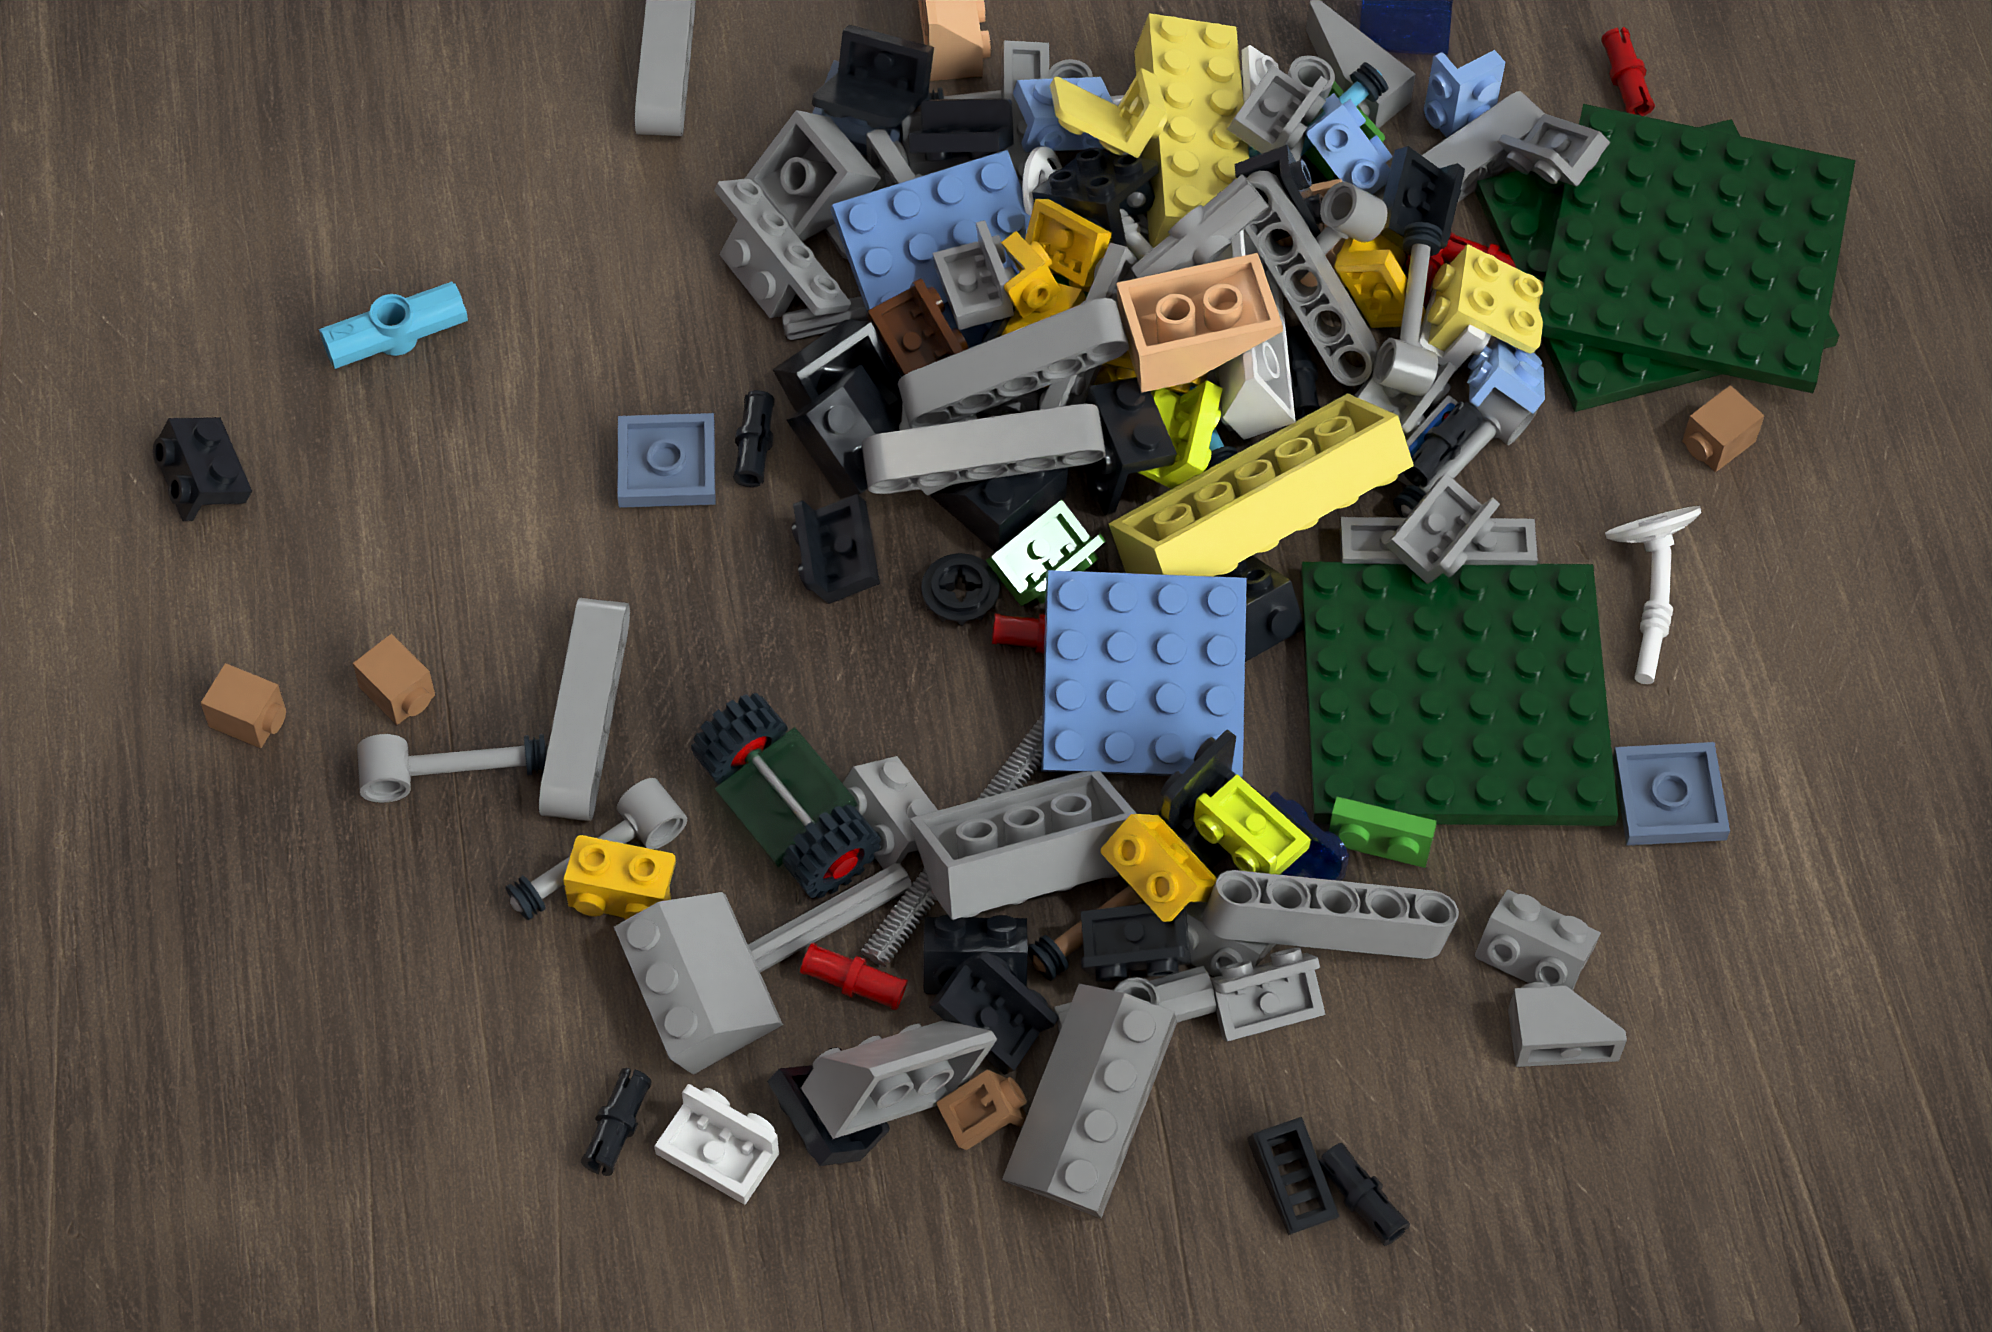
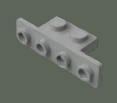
M751 179L719 181L714 191L737 218V222L719 255L768 317L774 318L784 315L796 293L814 315L847 312L851 301L842 292L838 283L829 276L817 261L813 252L804 245L791 229L787 220L778 213L765 197L761 188Z

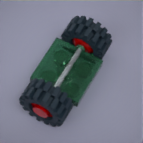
M753 693L750 697L747 694L740 696L738 703L731 700L726 703L724 711L721 712L718 709L712 714L714 719L711 722L705 721L700 727L703 732L695 734L693 738L695 743L691 745V750L693 751L692 754L719 785L715 790L775 865L779 868L784 864L786 869L810 897H825L827 892L830 894L837 892L839 885L842 883L846 886L852 882L851 877L854 874L860 875L865 870L863 865L873 861L875 858L873 853L879 851V842H881L879 835L855 808L858 804L852 794L796 727L788 731L787 725L762 695L759 696Z

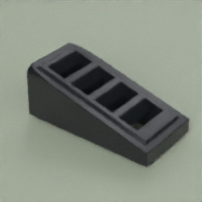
M1302 1117L1253 1133L1247 1138L1255 1162L1288 1235L1339 1217ZM1291 1141L1294 1150L1273 1157L1270 1147ZM1296 1160L1300 1161L1303 1169L1283 1176L1280 1175L1278 1166ZM1308 1179L1311 1185L1310 1189L1288 1196L1285 1186ZM1314 1198L1317 1199L1320 1208L1295 1216L1292 1206Z

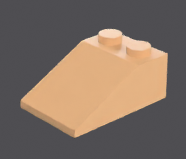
M1258 253L1116 283L1118 311L1129 344L1128 351L1141 393L1189 383L1283 332V325Z

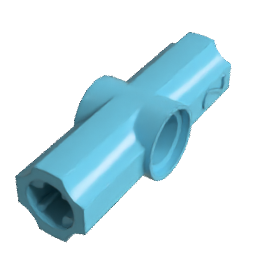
M449 282L407 298L396 294L383 295L374 301L370 311L321 328L319 333L330 363L336 369L380 352L393 356L403 355L413 349L417 339L468 321V316L456 284Z

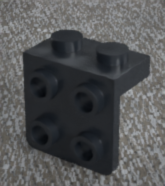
M848 25L842 32L838 73L813 93L812 105L824 109L826 114L833 117L844 118L850 116L867 121V124L873 128L890 129L896 127L928 98L934 47L858 26Z
M1100 148L1085 149L1080 151L1076 158L1062 169L1051 173L1045 182L1032 191L1033 200L1035 202V199H1049L1111 232L1109 244L1113 243L1126 247L1127 243L1119 203L1158 174V163L1156 160L1145 159L1140 156L1136 158L1130 154L1117 155L1107 153Z
M1137 377L1090 386L1085 404H1093L1099 409L1106 455L1099 461L1085 464L1084 468L1088 475L1087 485L1089 494L1093 501L1099 502L1105 515L1116 512L1128 474L1173 465L1177 455L1151 391L1141 393Z
M1252 555L1239 562L1237 568L1227 574L1214 576L1247 578L1245 662L1304 629L1291 580Z
M1229 730L1224 731L1217 739L1213 737L1208 738L1196 752L1194 763L1184 773L1180 770L1176 771L1166 781L1161 790L1163 800L1162 808L1158 815L1190 847L1192 852L1210 871L1228 851L1219 843L1212 844L1199 833L1193 821L1196 799L1203 793H1206L1209 797L1213 796L1236 775L1232 771L1236 735ZM1257 791L1262 797H1264L1270 803V800L1267 797H1265L1263 794Z

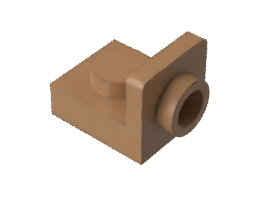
M988 1069L936 1102L958 1147L964 1150L970 1149L1009 1123L1019 1127L1023 1126L1027 1117L1022 1107L1027 1101L1017 1082L1011 1077H1003Z

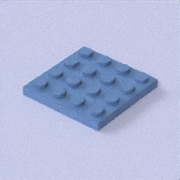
M1008 150L832 204L830 209L866 311L910 288L912 282L921 278L927 288L932 286L939 293L945 306V312L942 314L951 329L955 327L958 329L934 267L933 253L977 242L976 222L983 220L986 221L991 236L999 235L1001 241L1005 240L1015 231L1025 240L1031 217L1025 213L1022 188ZM1005 251L1006 262L1002 263L1003 267L1011 266L1016 276L1019 272ZM994 321L959 330L965 338L969 349L981 344L984 333L991 328Z
M1048 570L1046 572L1041 772L1079 773L1083 771H1100L1102 774L1172 776L1179 770L1184 773L1194 763L1196 752L1208 738L1213 737L1217 739L1224 731L1229 730L1236 735L1232 771L1243 777L1247 578Z

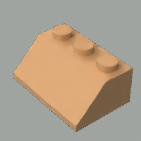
M918 0L923 42L925 45L934 47L930 81L983 77V58L991 57L989 31H980L979 24L985 22L984 0Z

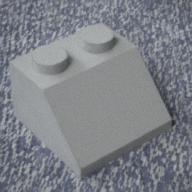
M796 110L744 179H751L761 188L765 197L778 213L787 220L788 225L801 241H804L835 224L830 210L832 204L870 193L881 177L830 117Z

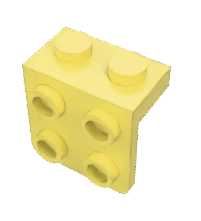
M1140 68L1118 106L1060 77H1054L1050 84L1055 115L1059 118V124L1076 135H1082L1085 132L1099 139V143L1104 148L1117 155H1123L1126 152L1139 158L1150 138L1156 139L1161 134L1167 121L1168 115L1157 75L1143 68Z
M1467 244L1450 264L1444 263L1439 268L1433 280L1432 286L1436 290L1435 302L1427 318L1428 322L1431 323L1428 344L1445 351L1470 324L1526 353H1534L1541 343L1543 321L1539 311V304L1544 283L1534 276L1526 274L1498 260L1494 256Z

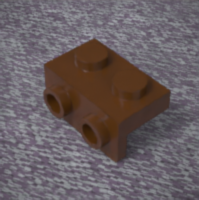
M921 278L912 282L909 289L868 310L866 314L901 377L914 370L969 349L962 333L956 327L951 329L942 313L945 312V306L939 293L932 286L927 288Z

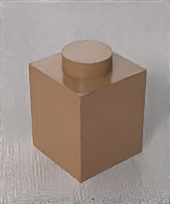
M1730 385L1690 415L1682 442L1687 446L1688 451L1694 458L1704 461L1712 470L1717 472L1756 442L1764 415Z
M392 634L353 663L359 688L396 725L409 716H416L421 713L435 696L430 671Z
M226 663L201 701V706L210 728L259 748L263 747L270 733L275 734L279 731L286 716V708L278 684Z

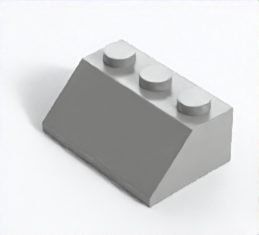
M723 892L660 901L614 926L669 1058L691 1074H696L783 1025L730 903Z
M944 1020L923 1027L920 1024H913L903 1029L899 1034L882 1039L880 1036H873L850 1049L841 1051L839 1048H833L824 1052L813 1062L812 1066L814 1069L801 1089L832 1138L835 1139L937 1106L936 1102L969 1081L997 1041V1038L990 1030Z

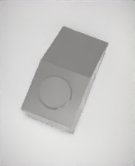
M1533 982L1514 989L1508 1008L1516 1067L1615 1062L1620 1060L1627 1041L1626 1031L1569 987L1551 986L1545 982Z

